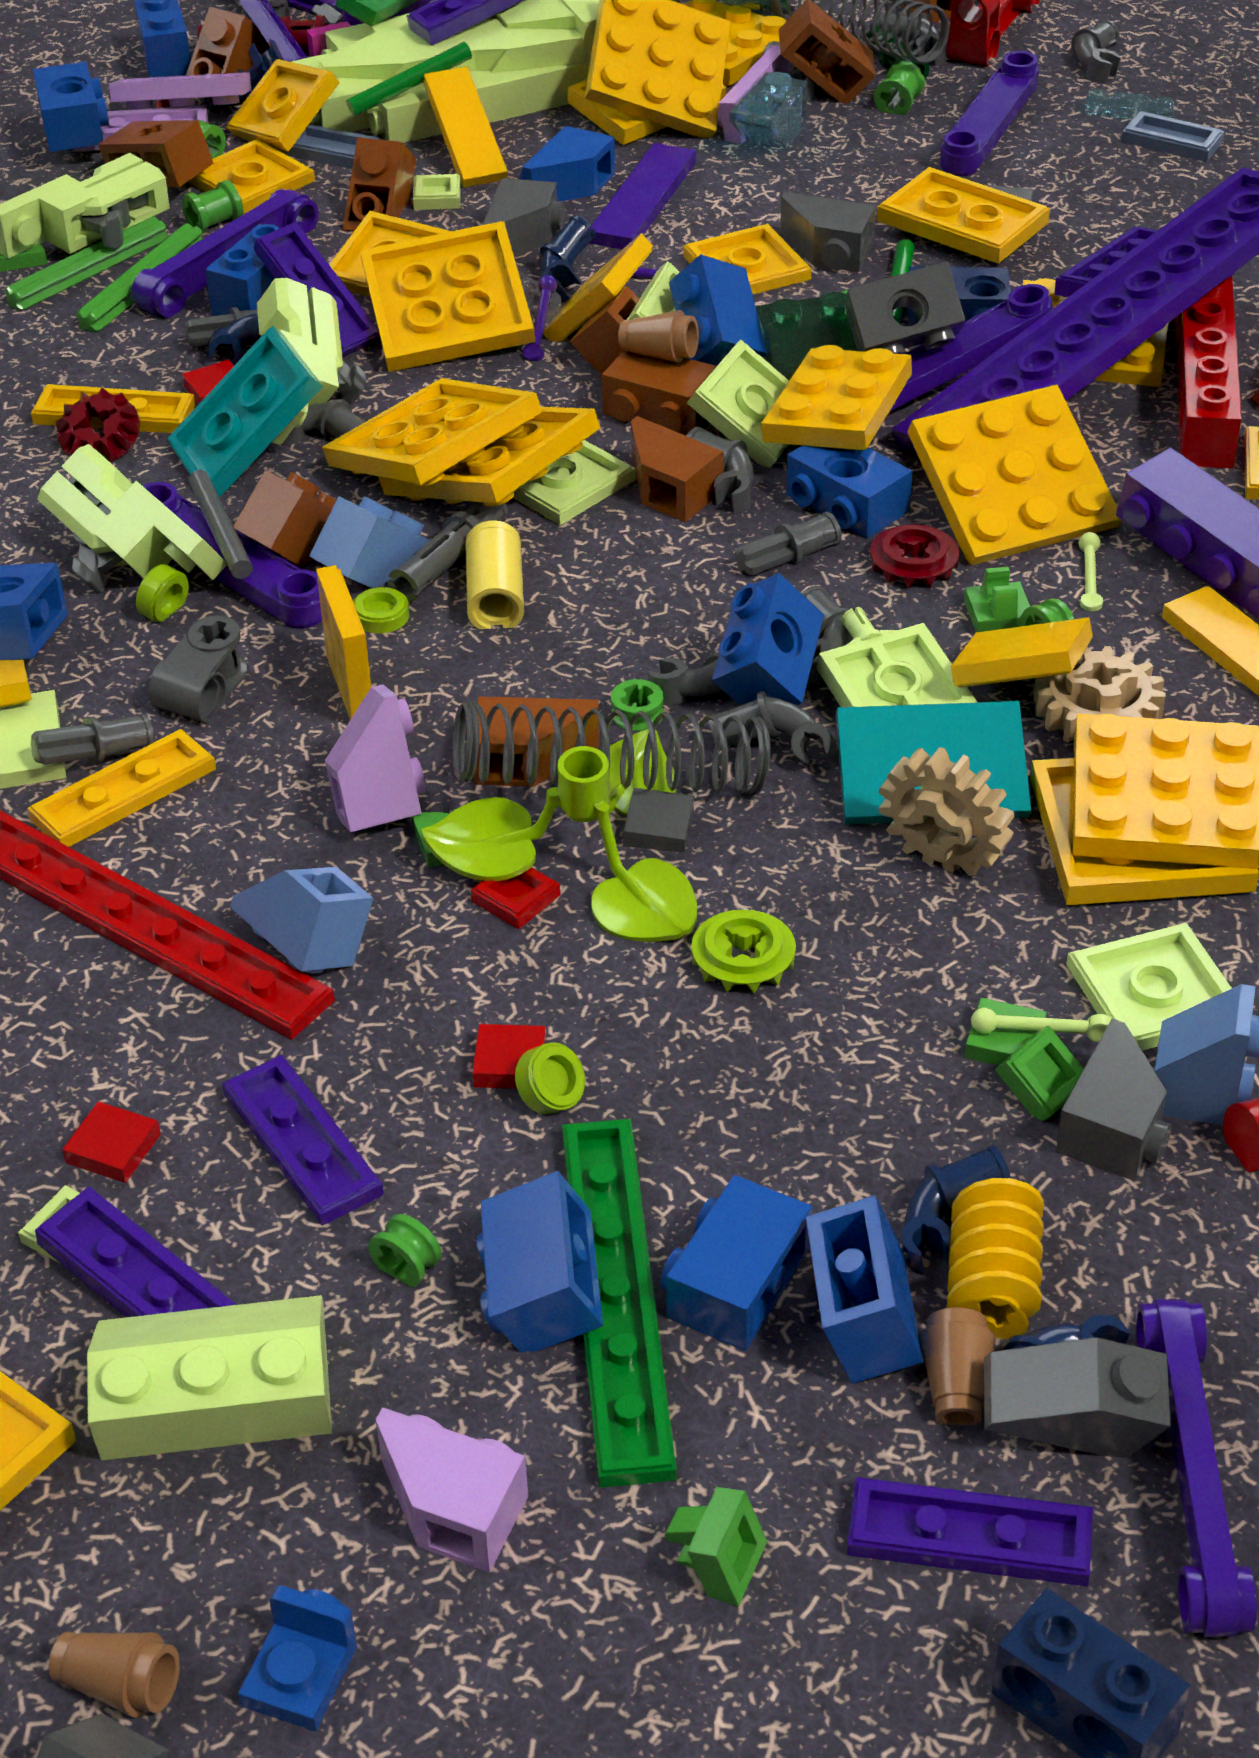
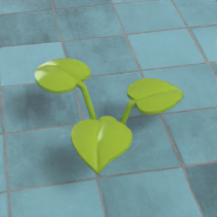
M648 729L632 735L634 771L631 785L626 790L623 788L620 780V759L623 739L610 746V772L608 758L602 751L589 746H578L565 751L558 760V787L547 789L546 804L538 821L533 826L531 816L523 806L507 798L492 797L467 803L452 811L438 823L422 828V837L425 844L433 855L446 867L474 880L502 881L516 877L534 865L536 851L531 840L539 839L545 834L557 807H561L568 817L577 822H590L597 819L609 866L615 878L601 882L593 891L592 914L596 923L603 930L616 937L641 942L679 939L683 935L689 934L696 924L697 901L694 890L686 876L675 866L657 858L642 859L627 871L621 863L609 814L614 809L627 816L633 789H647L643 779V760L649 733ZM655 730L658 768L655 785L650 790L676 793V789L671 791L667 785V756L661 745L659 735ZM628 749L626 758V778L628 770ZM650 751L649 780L652 768V751ZM672 767V780H674V773H675L673 767Z

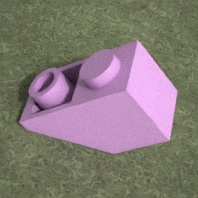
M383 684L370 688L325 759L336 813L340 822L350 832L422 814L418 794L426 792L425 779L417 757L410 758L405 737L412 735L414 731L411 713L404 698L398 700L397 695Z
M382 1407L376 1418L381 1460L417 1547L490 1573L528 1498L525 1455L514 1452L504 1443L494 1439L477 1440L445 1429L429 1417L423 1415L407 1416Z

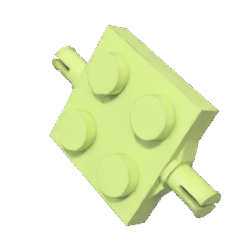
M856 607L855 613L853 609H849L841 619L842 624L847 628L853 640L845 646L819 653L817 670L841 707L977 702L968 687L958 688V686H954L951 671L952 664L924 623L900 630L879 631L873 627L864 610Z

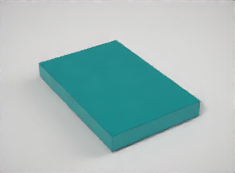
M271 326L167 440L190 474L196 470H204L208 473L219 497H221L323 388V385L285 335L274 326Z
M1019 701L837 707L836 726L844 824L892 823L894 821L893 818L880 814L878 809L886 799L878 792L879 788L887 780V775L903 756L909 759L917 749L922 748L931 758L939 747L945 748L950 761L957 763L963 754L968 756L970 760L969 770L975 774L987 769L991 773L989 780L986 782L990 789H1004L1007 793L999 806L1013 811L1014 818L1030 817L1031 803ZM922 786L914 787V789H920Z

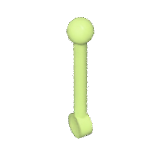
M1087 532L1081 535L1078 542L1080 550L1084 552L1085 594L1081 596L1080 606L1084 610L1092 612L1100 610L1103 606V598L1097 594L1095 558V552L1099 549L1101 543L1098 535Z
M984 1007L973 1013L971 1024L973 1029L981 1034L991 1033L995 1028L1040 1031L1049 1025L1054 1032L1087 1034L1089 1039L1099 1042L1112 1018L1105 1014H1095L1087 1020L996 1015L991 1009Z

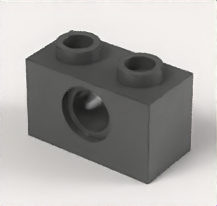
M948 261L849 288L844 300L857 351L862 352L882 348L892 351L893 354H906L905 349L924 344L926 350L940 348L955 341L954 335L960 333L965 322ZM899 307H908L917 314L919 322L913 326L900 325L893 318L892 311Z

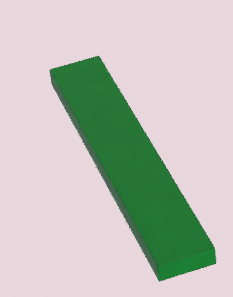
M631 1119L562 1124L567 1182L591 1210L603 1319L602 1327L583 1334L599 1488L677 1481Z

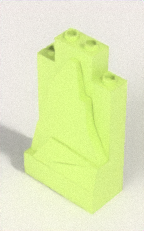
M523 0L432 46L409 29L406 17L408 14L386 18L374 26L363 23L325 32L327 49L322 50V55L291 61L331 71L340 82L309 124L346 132L370 128L374 135L380 134L384 140L402 143L442 134L426 93L424 82L355 117L351 114L346 100L464 41L471 50L472 59L451 69L468 67L489 123L568 105V87L588 78L600 0Z

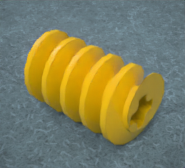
M990 1178L975 1182L960 1191L953 1201L949 1255L950 1270L947 1287L949 1294L947 1295L946 1308H968L982 1313L987 1319V1328L994 1333L997 1339L1008 1340L1012 1336L1024 1335L1029 1325L1028 1318L1035 1315L1041 1307L1042 1292L1039 1287L1042 1281L1040 1263L1042 1261L1043 1245L1040 1241L1044 1229V1223L1041 1219L1044 1210V1199L1037 1189L1026 1182L1012 1178Z

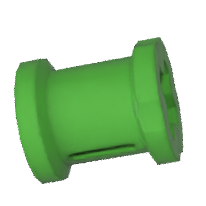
M902 61L889 69L886 79L879 83L874 92V102L879 111L903 116L908 113L913 104V98L920 96L925 87V77L921 73L920 68L912 62Z
M223 180L217 184L215 189L196 195L194 192L184 194L181 202L187 223L193 228L198 226L202 230V234L206 233L210 226L229 219L234 221L244 213L240 195L229 180Z

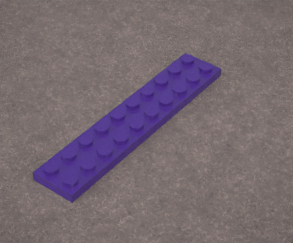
M1242 167L892 428L896 446L917 454L907 433L912 420L1057 384L1065 400H1068L1083 387L1091 384L1096 377L1117 361L1129 355L1134 348L1155 332L1163 329L1168 322L1189 306L1197 303L1206 293L1223 280L1231 277L1239 268L1259 254V171Z

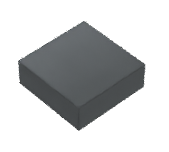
M634 788L623 831V846L684 853L694 812L695 796Z

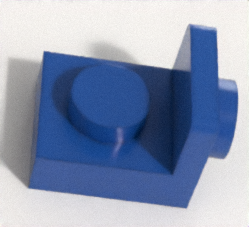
M278 1585L269 1600L274 1624L238 1692L240 1706L316 1732L357 1649L352 1612L337 1598L324 1591L306 1589L301 1592Z

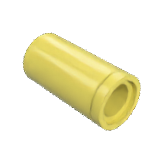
M501 521L482 522L473 527L466 537L467 614L470 622L478 629H491V625H503V628H513L521 622L524 616L521 540L518 532L511 525Z

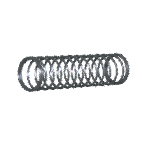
M771 0L774 16L782 17L787 21L788 19H786L782 12L780 0ZM787 0L789 17L792 16L791 0ZM798 0L797 9L801 6V0ZM820 0L819 7L821 9L823 7L824 0ZM832 0L830 10L827 13L830 17H832L836 0ZM842 0L841 11L835 20L837 22L840 21V25L845 29L850 24L852 30L850 33L869 49L884 52L887 55H895L898 58H906L908 61L919 64H927L934 61L942 53L949 34L948 19L941 8L923 2H914L913 0H883L878 8L877 0H870L868 3L866 0H863L864 9L862 17L856 27H854V14L861 0H853L851 16L845 25L843 23V13L848 0ZM893 1L894 5L888 11L887 2ZM874 2L873 19L865 31V16L870 5ZM904 4L905 8L899 15L898 5ZM885 5L883 25L876 34V19L881 8ZM915 7V10L910 15V8ZM896 8L895 24L887 37L888 20ZM930 10H934L938 13L941 21L938 41L926 55L916 57L915 55L925 47L930 38L933 27ZM907 11V22L904 26L903 34L898 39L899 24L902 16ZM927 11L929 16L927 37L923 44L916 51L912 52L910 47L918 37L922 23L921 12ZM918 16L916 34L909 43L910 28ZM861 26L862 35L857 36L856 31ZM872 28L873 37L868 39L866 35ZM883 31L884 40L879 42L877 38ZM895 32V43L890 45L888 40L891 39Z
M464 701L458 707L455 717L453 767L455 776L460 782L464 780L466 783L469 782L476 770L479 750L478 714L482 726L479 778L482 783L488 779L490 765L489 730L493 716L498 709L503 714L507 731L503 753V779L506 784L513 777V729L521 711H525L531 731L526 764L527 781L530 785L537 778V729L545 712L550 714L555 731L550 756V780L554 786L558 784V760L562 755L561 729L569 713L574 715L578 728L575 747L586 746L584 731L591 715H597L602 729L598 750L607 756L609 772L610 742L608 730L613 718L617 715L621 717L625 727V735L621 750L620 780L625 790L631 785L634 771L632 729L636 720L641 716L645 719L649 730L643 760L644 785L648 790L654 787L657 777L658 751L655 730L662 718L668 719L672 728L666 761V779L671 791L678 787L680 781L681 745L678 731L686 719L691 720L695 728L689 761L690 786L695 793L701 788L703 783L705 752L702 730L706 722L710 720L715 722L719 732L712 760V782L718 794L724 790L727 781L728 750L725 730L730 722L735 721L741 729L735 759V784L738 792L741 795L745 792L748 795L759 794L766 783L769 773L770 737L766 722L760 716L756 718L752 716L744 724L740 718L733 715L728 717L723 725H721L720 720L713 714L705 716L700 724H698L696 718L690 713L682 715L677 723H675L670 714L662 712L652 723L650 717L642 710L636 712L631 720L628 721L626 715L617 709L605 721L601 712L593 708L581 720L579 713L574 708L569 707L557 719L555 712L547 705L538 712L534 720L529 708L523 704L514 711L510 719L506 708L498 703L492 707L486 719L483 708L477 702L467 704ZM466 725H467V744H466V755H465V734H466ZM756 726L759 743L758 766L752 786L750 784L748 789L751 776L750 742L754 727ZM675 746V773L674 780H672V760ZM697 747H698V752H699V770H698V778H697V783H696V782H695V760H696V751H697ZM721 747L722 773L720 784H718V759ZM628 749V770L626 778V758ZM650 751H652V768L649 780Z

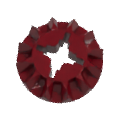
M103 387L98 394L91 396L81 391L79 401L73 405L64 404L63 417L55 421L58 431L57 440L69 457L78 448L89 444L109 462L115 461L126 454L135 444L140 431V419L135 406L128 402L122 392L112 395ZM93 416L99 417L103 422L105 436L100 438L98 432H94L93 428H91L90 420Z
M916 524L892 527L876 536L871 544L872 570L874 572H883L886 583L902 578L907 588H909L914 581L921 580L922 583L931 588L936 578L950 579L952 569L958 567L959 548L952 537L933 527ZM924 554V559L916 557L918 555Z

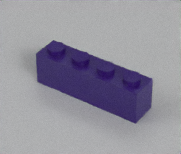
M1171 447L1127 472L1115 516L1259 618V508Z

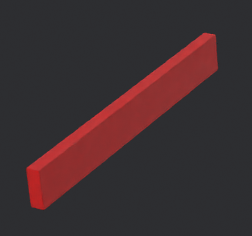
M0 810V879L291 1040L335 1001L334 990L329 986Z

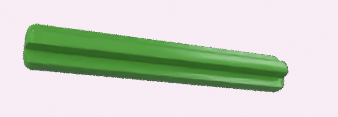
M150 217L123 230V245L116 249L104 247L103 241H100L6 287L7 303L18 311L26 310L160 244L168 237L165 231L166 226L163 221H159L156 217Z
M188 223L183 224L81 307L76 314L80 321L78 324L79 328L95 333L102 330L134 303L131 296V288L137 274L144 269L155 268L202 240L200 236L202 230L198 226L193 228Z

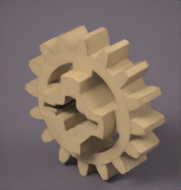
M1105 646L1102 651H1091L1086 647L1070 674L1036 678L1033 699L1036 701L1035 715L1037 717H1046L1045 729L1047 731L1064 729L1063 741L1068 743L1074 740L1077 713L1114 714L1125 717L1161 719L1166 693L1163 692L1164 679L1163 677L1152 676L1153 665L1150 662L1135 665L1133 663L1135 653L1129 651L1121 657L1113 656L1110 646Z
M939 747L931 758L922 748H919L909 759L903 756L889 772L887 780L879 788L878 793L886 798L878 808L879 813L894 820L886 829L888 834L902 835L906 839L902 848L906 854L917 850L923 854L922 861L933 864L935 861L941 862L943 869L954 872L958 865H960L969 876H973L981 866L989 869L1005 849L1004 847L1014 833L1007 827L1015 817L1014 812L999 806L1007 793L1004 789H990L986 782L989 780L991 773L987 769L977 774L969 770L970 760L968 756L963 754L957 763L950 761L945 748ZM922 786L920 789H914V787Z

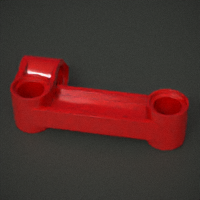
M953 0L950 8V31L946 46L947 59L989 67L988 61L991 58L997 57L1000 37L1021 11L1032 13L1031 7L1034 4L1038 5L1040 0H977L980 3L979 7L972 0Z

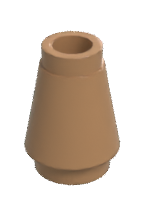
M682 310L632 320H623L619 326L618 341L623 352H632L681 363L684 358H693L698 348L699 330L697 320L692 315H685Z
M953 1307L935 1311L927 1318V1328L921 1332L919 1337L933 1405L935 1407V1419L939 1424L975 1426L982 1420L984 1357L993 1352L995 1335L987 1328L986 1317L976 1310Z
M64 1632L56 1640L49 1658V1674L53 1681L63 1683L134 1718L142 1716L144 1711L158 1713L168 1705L175 1692L180 1671V1659L177 1649L173 1645L165 1644L162 1637L155 1632L79 1634Z

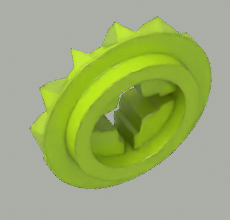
M755 910L726 911L707 919L694 933L691 947L692 964L700 967L704 982L716 979L721 980L726 992H729L737 984H746L755 994L761 982L766 981L779 985L783 972L793 969L796 943L790 929L772 915ZM732 947H738L743 951L753 947L755 948V958H750L744 954L734 958L732 957Z

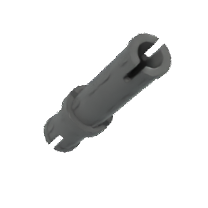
M474 502L464 512H455L444 522L443 530L423 545L406 562H403L398 568L389 573L388 577L392 578L388 581L389 587L403 593L407 597L408 602L414 601L425 588L436 581L466 554V537L473 527L485 521L505 522L507 520V516H505L508 513L506 503L487 507L483 505V502Z

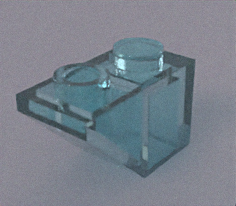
M784 72L765 73L730 111L729 121L745 140L787 149L806 127L807 81L791 78L789 74Z

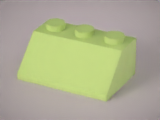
M322 1295L100 1320L97 1323L87 1352L88 1424L101 1461L332 1433Z

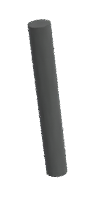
M204 470L192 472L188 478V483L232 576L237 579L248 577L253 571V565L236 530L233 528V524L208 473Z

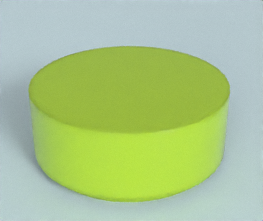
M160 564L154 567L139 586L136 595L137 611L156 623L164 621L183 606L186 601L189 589L186 575L167 564Z
M377 587L368 589L359 594L353 601L363 629L369 633L382 634L393 632L404 626L409 619L407 597L400 591L392 588Z
M551 1042L532 1048L522 1055L516 1067L515 1081L520 1097L530 1109L540 1114H553L569 1109L578 1103L585 1088V1073L579 1058L570 1048L560 1043Z

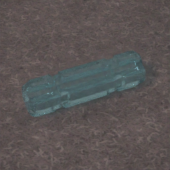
M1090 89L1086 96L1085 113L1103 116V113H1109V117L1133 119L1138 112L1143 111L1172 118L1174 100L1170 97L1156 96L1155 100H1149L1150 95L1114 91L1113 95H1107V90Z

